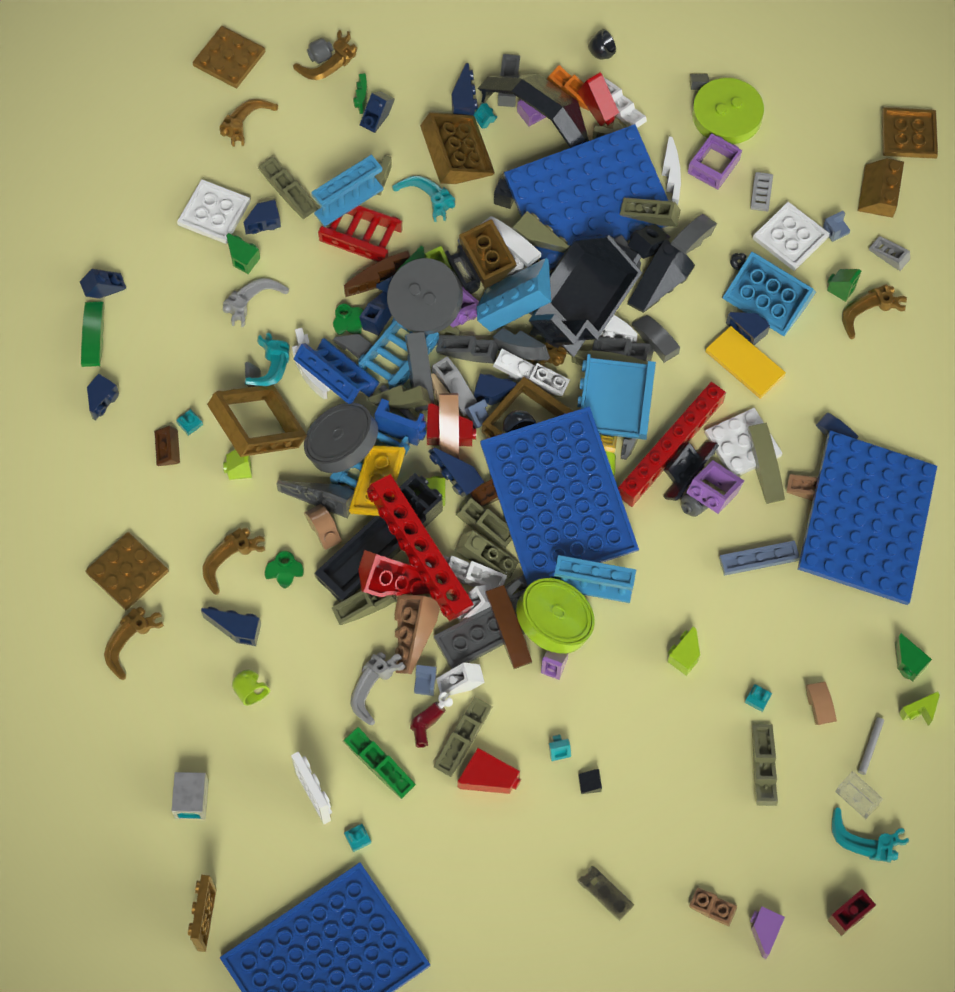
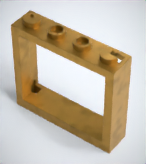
M523 377L483 422L482 433L487 436V439L504 434L493 425L521 393H524L556 417L573 411L526 377Z
M274 385L216 391L207 403L240 457L296 449L300 447L307 437ZM265 400L285 433L249 438L229 405Z

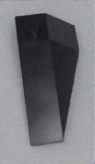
M664 240L631 296L628 305L642 313L646 312L659 302L664 295L672 292L680 283L685 282L694 269L695 264L686 254L672 246L671 242Z

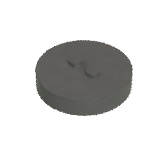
M429 258L416 259L402 266L393 276L387 293L388 307L393 318L407 330L413 333L424 332L425 335L434 334L447 328L459 314L463 301L462 286L456 274L444 263Z
M343 403L334 406L320 415L309 428L306 434L307 437L304 440L305 454L314 466L322 472L337 473L345 471L363 460L373 448L378 436L377 422L366 407L361 404Z

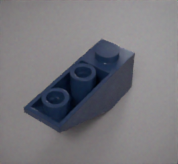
M469 63L465 64L452 92L453 114L473 116L475 110L478 109L477 99H473L476 91L475 84H471L474 77L473 70H469Z
M383 291L370 301L359 316L363 330L378 336L380 335L392 316L388 307L387 293Z
M435 447L428 451L431 461L435 465L438 464L441 468V474L446 480H450L453 484L452 488L457 495H461V497L467 496L484 482L473 466Z
M214 607L201 608L203 618L236 643L251 646L257 645L261 622L260 618L256 615L249 613L241 615L232 610L223 612Z

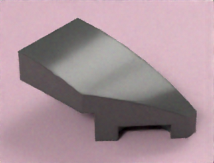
M359 334L339 336L332 340L344 351L347 349L358 359L363 354L366 355L373 346Z
M624 438L621 459L627 460L634 450L638 439Z
M524 575L517 577L505 586L509 598L517 588L522 590L528 587Z

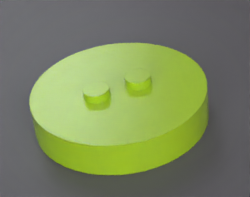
M719 78L708 82L698 91L694 100L692 117L698 131L707 139L711 134H714L732 145L739 144L752 138L759 130L764 114V103L758 91L750 84L735 78Z
M554 578L538 579L527 587L517 602L516 613L522 630L530 640L547 651L554 653L574 652L588 640L594 630V613L589 602L580 591L562 580Z

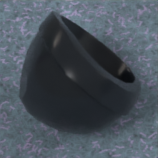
M606 29L598 31L588 44L591 54L600 60L609 59L616 53L615 41Z
M512 411L503 422V433L536 424V421L526 411Z

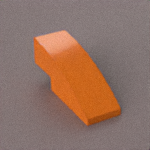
M558 65L548 76L547 80L576 99L581 108L589 111L577 93L584 83L575 74L571 76Z

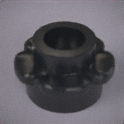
M744 253L733 254L730 261L731 266L736 270H740L747 260V256Z

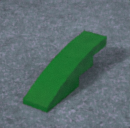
M85 302L81 342V367L100 366L103 348L104 302Z
M359 727L343 740L348 748L400 799L416 785L389 755H386L374 741H371Z

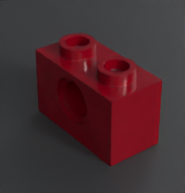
M861 889L836 910L827 921L842 937L870 913L876 904Z

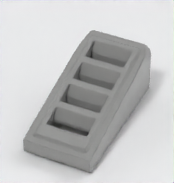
M755 173L751 210L769 211L773 174ZM756 200H757V201H764V202H766V204H764V203H757V202H755V201H756Z
M881 236L869 248L872 253L899 271L910 260L909 250Z

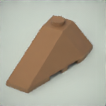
M417 595L398 596L395 609V620L398 621V630L395 631V638H398V647L395 650V654H400L402 659L398 660L396 665L403 662L406 667L400 671L396 670V673L412 674L438 620L440 606L436 600Z

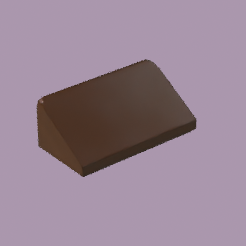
M167 426L154 431L156 465L179 464L178 430Z

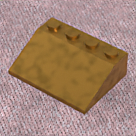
M429 113L420 127L440 184H459L495 174L474 116Z

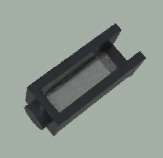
M459 245L457 247V253L454 255H450L448 250L444 253L450 267L460 280L461 286L470 294L475 293L480 288L481 280L462 246Z

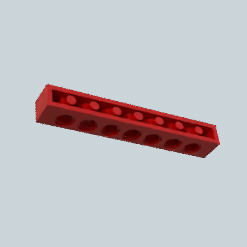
M710 382L622 482L618 490L625 503L631 507L635 505L662 474L664 468L685 442L689 443L723 404L726 395L723 389Z
M391 474L371 483L367 490L369 500L374 502L380 517L388 524L390 533L395 535L399 547L409 557L411 566L416 568L420 580L430 590V595L433 600L437 601L443 616L451 621L468 612L474 605ZM394 513L398 514L401 518H397ZM415 546L420 547L422 551L417 550ZM425 562L430 563L432 567L427 566ZM436 578L440 579L442 581V584L438 583L436 581ZM446 595H450L453 600L448 599Z

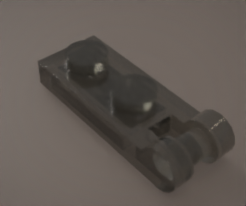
M594 866L588 869V873L585 876H581L578 879L579 884L587 889L619 921L634 907V904ZM594 878L598 880L595 886L591 883Z

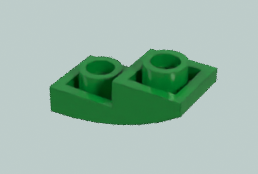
M365 73L359 74V82H356V97L353 98L354 107L358 108L359 114L364 113L367 105L368 93Z

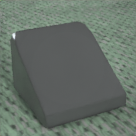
M690 74L691 90H700L701 87L709 82L708 74Z
M250 362L245 363V378L261 377V370Z

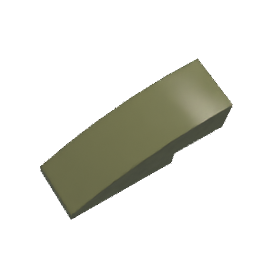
M400 385L368 397V401L376 406H379L381 399L388 400L390 409H411L431 404L428 391L422 386L408 390Z
M472 498L468 499L456 514L457 517L474 530L504 548L512 540L507 524L488 508L485 510Z
M360 591L332 607V610L339 625H343L377 612L396 602L397 599L395 595L378 597Z

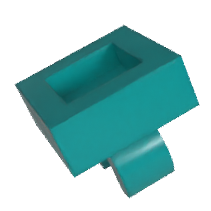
M482 103L473 115L481 129L487 128L490 123H494L497 119V116L493 114V109L487 103Z
M191 409L176 420L177 424L188 436L203 426V422Z
M754 684L745 703L763 712L772 693Z
M560 734L552 736L554 742L549 743L551 761L571 757L569 739L562 740Z
M363 824L344 832L353 852L372 843Z

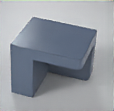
M844 211L825 219L823 229L830 233L829 238L832 242L850 233V229L843 221Z
M485 399L464 409L469 420L473 421V428L481 427L483 422L489 417L485 409L488 406Z
M416 666L415 694L434 696L437 667Z

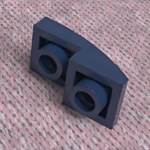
M826 413L816 424L826 437L830 431L855 439L858 438V435L830 413Z

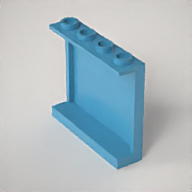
M590 354L587 355V360H583L582 371H585V378H581L580 389L583 390V394L578 397L577 407L583 409L590 406L599 434L647 440L656 362L648 361V364L603 360L591 358Z

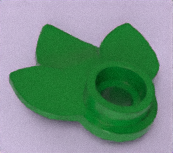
M345 303L340 304L335 310L336 318L333 321L335 332L341 335L347 330L351 334H360L362 325L359 316L364 309L351 307Z
M288 551L278 553L275 560L268 563L265 569V578H276L279 585L284 589L292 584L294 576L302 577L304 574L302 564L296 561L293 554ZM283 559H288V560H289V561H288L287 563H285V564L282 563V560H283Z

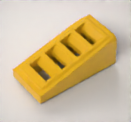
M599 434L605 451L614 453L618 436Z

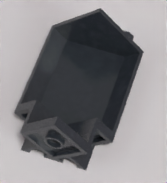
M598 234L593 237L575 238L550 273L551 302L535 310L529 319V322L534 326L529 334L534 337L540 335L545 338L546 343L557 349L561 346L569 355L575 357L585 340H597L642 274L637 266L641 256L637 252L615 242V239L610 235Z

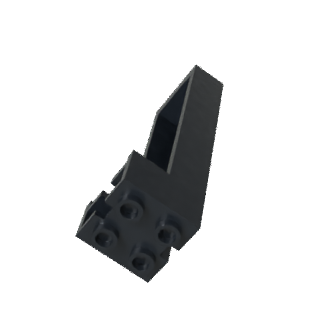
M414 473L399 488L423 526L426 527L443 511V496L437 489H430L427 486L429 482L422 475L419 477ZM416 488L421 492L418 496L414 492ZM394 513L397 518H401L398 514ZM375 516L314 573L315 578L340 603L353 596L361 588L358 568L365 550L391 559L401 551L395 535L390 533L388 524L380 516Z

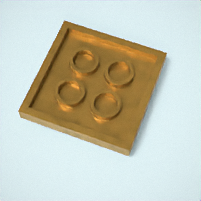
M221 26L195 58L193 66L237 89L266 51L263 46Z
M883 107V156L937 159L936 110Z
M127 532L85 572L127 611L163 578L169 570Z
M202 874L200 881L197 880L195 893L198 896L197 902L192 904L194 919L193 923H189L188 936H190V940H192L197 951L206 952L217 890L210 875Z

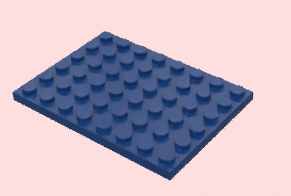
M635 124L506 171L503 174L521 217L527 211L530 214L534 213L542 224L550 226L554 231L553 233L558 237L564 238L569 246L575 238L593 237L598 234L610 235L614 239L622 235L626 242L631 240L630 236L635 230H641L645 226L653 225L652 223L621 216L623 198L668 201ZM657 225V226L660 227L661 229L667 227V226ZM534 246L541 252L540 261L545 258L549 260V271L555 268L564 255L562 252Z
M590 406L480 441L528 586L538 579L556 578L554 574L558 555L603 563L639 551Z
M830 431L827 435L797 570L908 605L911 601L937 466Z
M358 863L220 957L241 992H395L431 966L361 863Z

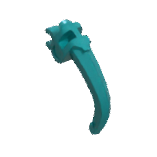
M411 176L392 186L393 191L415 186L426 192L431 197L434 222H437L436 217L439 215L443 216V221H446L445 211L455 207V198L445 187L441 188L427 177Z
M266 333V340L259 335L257 342L265 349V358L271 361L269 371L263 377L246 378L245 385L270 386L278 383L283 377L286 365L289 362V344L285 341L272 340V335Z
M838 807L834 809L832 833L836 842L847 850L867 856L870 860L891 863V860H898V852L893 850V847L909 843L908 838L901 840L898 837L900 834L905 833L904 828H899L891 835L887 833L881 834L878 840H870L853 835L843 825L841 809Z

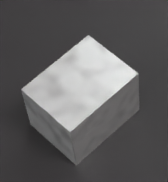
M175 772L171 810L175 819L206 820L209 783L206 773Z

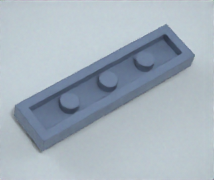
M795 540L724 554L719 557L724 576L796 562L800 559Z

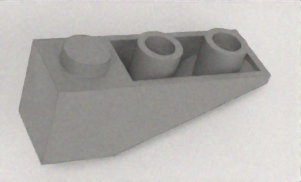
M447 356L432 365V374H436L449 393H458L459 411L466 417L467 414L464 409L477 403V400L457 367Z

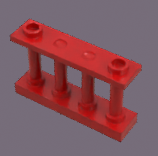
M357 206L346 213L354 216L346 233L342 234L336 231L343 216L333 221L327 228L321 226L318 231L320 242L379 262L388 258V250L385 248L393 232L402 233L403 227L402 221L397 217H390L371 209ZM361 219L371 222L363 239L359 240L352 237ZM377 225L386 227L387 230L380 244L377 246L370 244L369 241Z

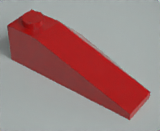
M364 551L358 568L362 592L378 597L430 593L426 584L420 580L416 568L370 551Z

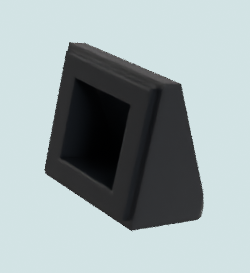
M599 769L578 774L581 794L601 792L602 784Z

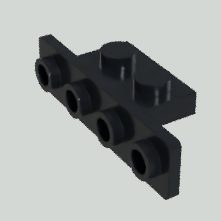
M685 442L664 468V472L673 482L672 486L663 496L666 500L677 501L682 497L683 492L692 483L696 475L704 468L710 457L715 454L716 449L719 447L718 443L705 442L698 452L690 443Z

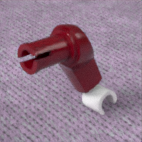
M442 692L438 697L439 702L433 703L412 719L410 729L414 731L415 746L417 748L428 746L426 730L433 726L445 713L444 706L450 707L453 704V700L450 697L448 698V693Z

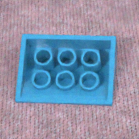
M751 252L723 296V299L745 313H757L768 321L771 329L785 336L806 309L816 291L756 253Z
M545 258L487 287L477 305V321L491 332L550 303L549 260Z

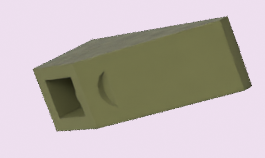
M527 211L512 228L533 246L565 253L569 247L564 238L555 235L553 229L548 225L542 224L534 213L530 214Z
M473 530L464 533L455 548V551L470 561L505 574L507 578H511L518 564L517 560Z

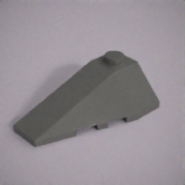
M278 480L276 483L277 489L281 493L314 506L322 504L329 512L347 519L350 515L349 507L354 489L349 486L343 487L336 484Z

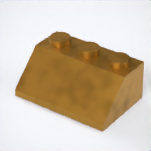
M886 158L865 165L858 206L859 212L894 217L898 205L904 161Z
M492 219L459 235L460 245L473 265L484 288L501 281L517 266Z

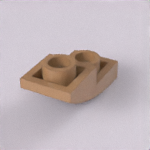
M826 682L806 685L808 702L813 708L815 725L836 722L835 709Z
M700 888L696 889L689 905L693 910L726 926H730L737 910V905L719 899L717 895Z

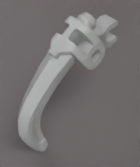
M256 279L242 287L239 291L232 292L223 302L222 310L233 315L231 318L232 326L235 325V321L240 320L241 327H244L247 303L251 298L265 289L277 290L283 294H288L289 289L273 279Z
M382 652L377 653V655L373 654L369 662L361 670L363 673L353 690L350 704L353 712L369 725H374L375 720L368 713L365 707V700L379 677L387 680L394 671H400L406 667L403 662L396 665V662L402 659L400 654H395L386 662L384 661L386 655Z

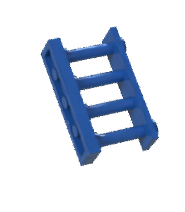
M325 338L322 339L316 350H313L306 343L301 344L293 360L348 404L353 403L359 391L371 397L380 383Z

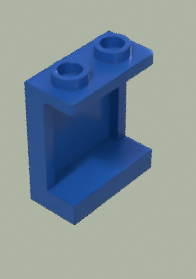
M381 399L374 414L378 425V432L400 440L407 436L409 443L418 446L420 440L423 441L427 430H425L426 421H424V414L420 413L417 421H412L390 413L389 401Z

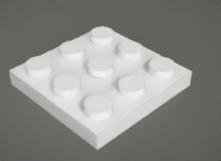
M201 179L177 223L181 227L227 244L226 235L228 233L233 234L251 201L249 197Z
M787 202L753 235V240L795 271L829 237L830 233L791 203Z
M755 408L705 430L704 434L709 442L718 443L719 447L715 452L727 470L737 476H741L756 469L757 466L751 450L753 446L747 429L749 426L764 422ZM771 435L776 458L782 457L783 453Z
M296 752L291 755L295 773L322 823L326 824L331 821L330 801L325 791H320V782L315 773L311 774L312 771L305 756L301 757L300 753Z

